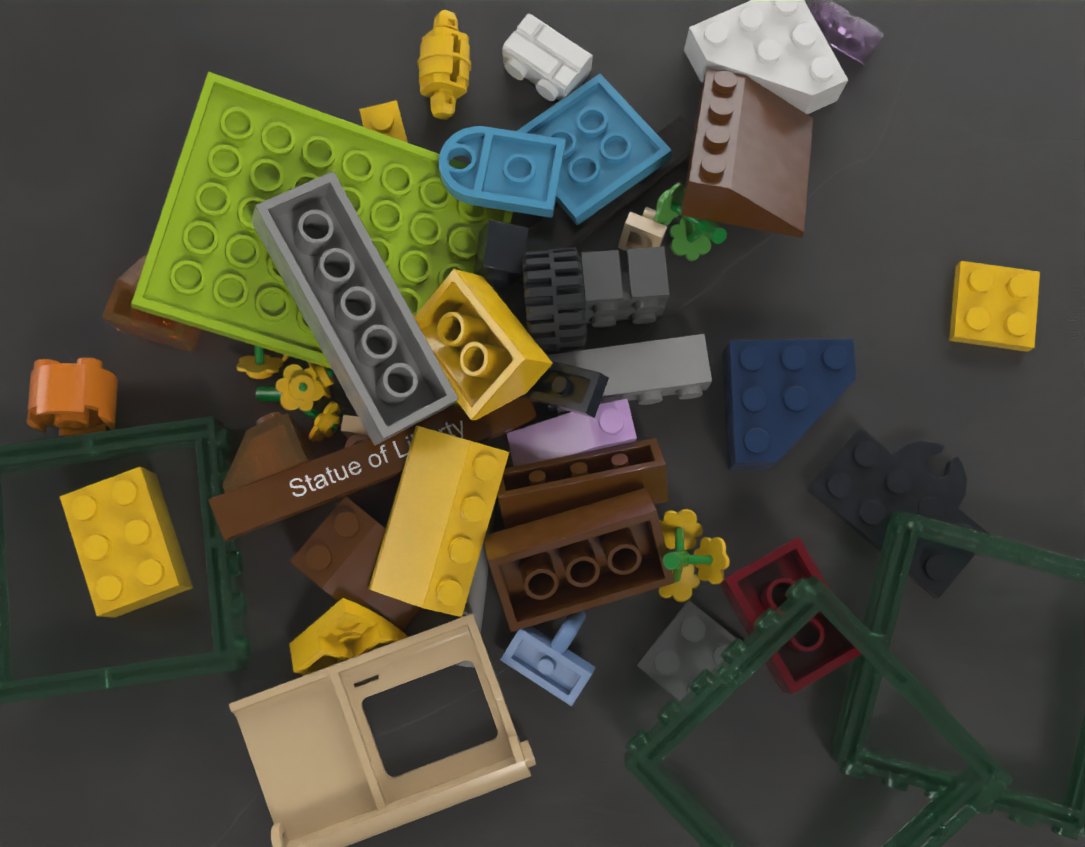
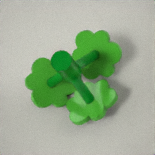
M676 183L671 190H666L660 196L656 206L657 212L654 217L656 222L667 226L673 218L681 216L685 191L682 184ZM682 216L678 224L673 225L669 230L670 236L673 238L670 243L671 251L677 256L685 255L689 261H695L699 255L708 253L711 249L710 240L720 244L727 237L726 230L713 221Z

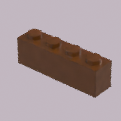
M653 438L505 468L498 490L504 528L515 527L642 488L647 489L653 504L668 502L666 464L657 439Z

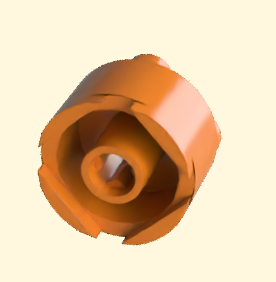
M95 358L77 359L76 364L59 363L50 359L36 360L34 362V370H32L30 375L27 424L31 428L46 433L47 426L59 428V436L93 437L106 434V426L113 430L116 424L117 376L103 369V362Z

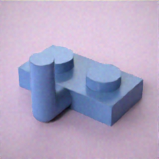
M585 611L568 615L553 639L532 626L518 630L500 660L572 706L596 668L567 649L586 618Z

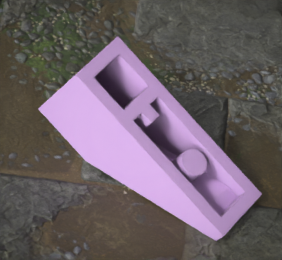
M627 399L600 404L595 418L570 412L507 433L513 466L633 443L637 439Z

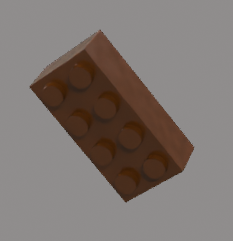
M646 488L485 535L484 538L488 563L511 632L675 583L672 570L667 569L663 564V558L667 554V549L657 510Z

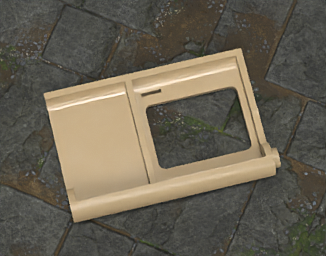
M473 613L229 704L231 712L235 714L274 823L271 828L273 847H346L530 777L529 767L536 765L529 741L520 742ZM462 661L472 662L498 730L496 738L395 777L389 776L385 771L363 709V700L371 695Z

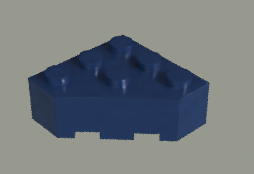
M853 338L729 341L723 351L728 470H769L791 449L856 379Z

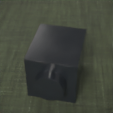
M489 219L479 231L473 274L483 276L491 287L505 288L515 283L523 275L522 259L526 251L528 228Z

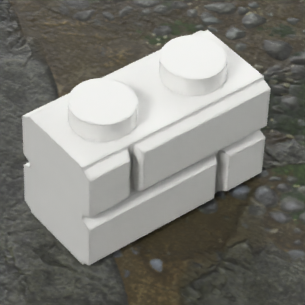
M531 14L526 15L518 25L517 30L511 34L502 48L503 63L507 72L518 80H523L525 77L534 83L539 94L549 101H554L555 99L561 101L582 85L592 70V54Z

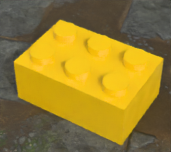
M137 467L60 496L97 616L115 618L193 588L155 473L143 467Z

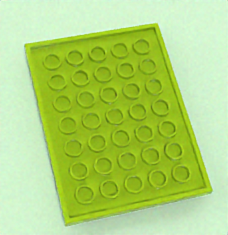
M208 71L131 307L331 368L251 222L255 205L334 171L413 317H415L453 269L474 273L479 231L489 219L510 224L513 211L471 205L454 198L442 183L439 170L440 154ZM451 159L449 162L456 169H463L468 166V164L455 159ZM455 401L451 405L456 407L459 406V403Z

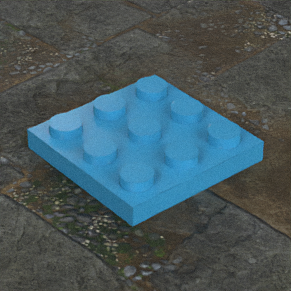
M598 74L517 130V132L566 139L556 202L576 225L582 223L672 159V150L601 74Z

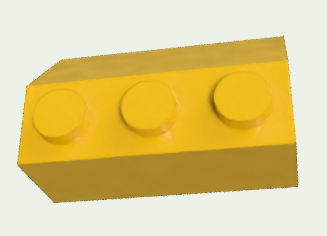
M453 269L414 317L458 397L457 402L471 420H477L526 394L553 364L483 276Z

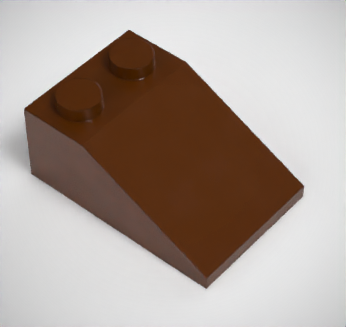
M345 496L290 562L337 601L344 598L364 606L404 632L423 608L368 589L386 529Z

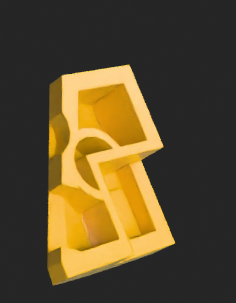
M342 598L289 643L293 672L308 675L408 638V636L379 614Z

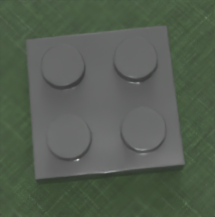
M688 600L636 666L704 721L755 653Z

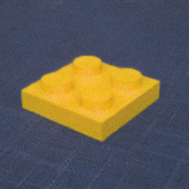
M960 261L955 266L949 341L1025 352L1034 349L1040 272Z

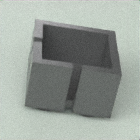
M665 246L627 249L628 272L621 273L619 250L581 253L586 323H592V326L596 328H605L616 325V321L632 320L633 324L643 325L655 322L656 318H661L670 295Z

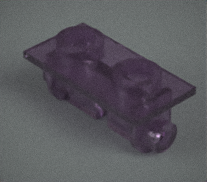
M813 0L809 7L828 44L865 65L873 50L884 36L883 33L878 31L880 26H873L858 16L853 17L849 14L850 11L831 0Z

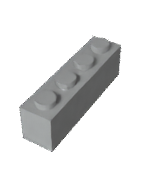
M704 334L547 355L551 361L600 372L609 377L600 404L627 399L628 401L638 400L640 405H648L661 402L663 400L662 396L678 394L679 399H692L702 396V391L707 390L712 382ZM548 406L549 412L558 411L560 416L570 413L567 410Z

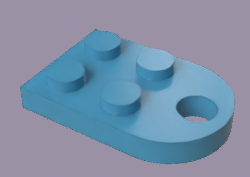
M485 126L468 127L453 134L443 145L439 156L440 177L446 190L461 202L552 218L566 139ZM456 156H464L471 161L463 169L453 168L449 164L450 160Z

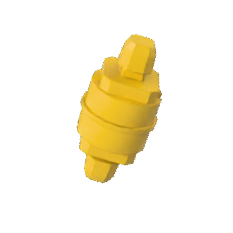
M442 10L436 15L433 29L422 37L420 57L417 60L420 93L422 96L430 98L433 116L442 120L452 117L455 112L456 100L467 93L469 72L471 71L469 37L467 34L458 31V20L455 13L447 10Z

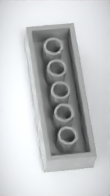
M334 171L255 205L251 222L374 446L446 409L458 400L454 389Z

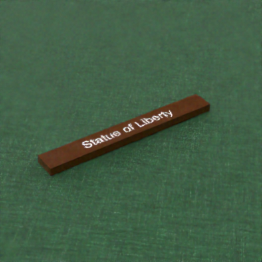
M519 397L477 420H471L459 405L432 415L374 446L371 439L208 499L223 540L227 542L402 474L416 426L482 443L534 423L538 416L531 401Z

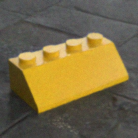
M416 426L368 589L424 609L462 617L509 452Z

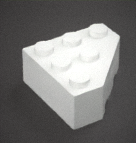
M750 0L689 27L684 51L702 83L704 82L707 68L746 75L802 112L809 114L836 102L848 81L804 0Z

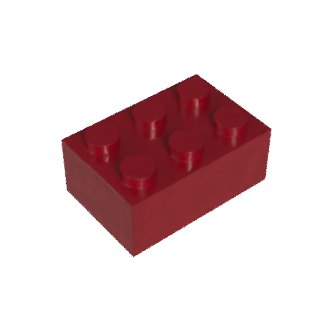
M799 537L788 541L725 577L719 584L782 693L794 694L867 651Z

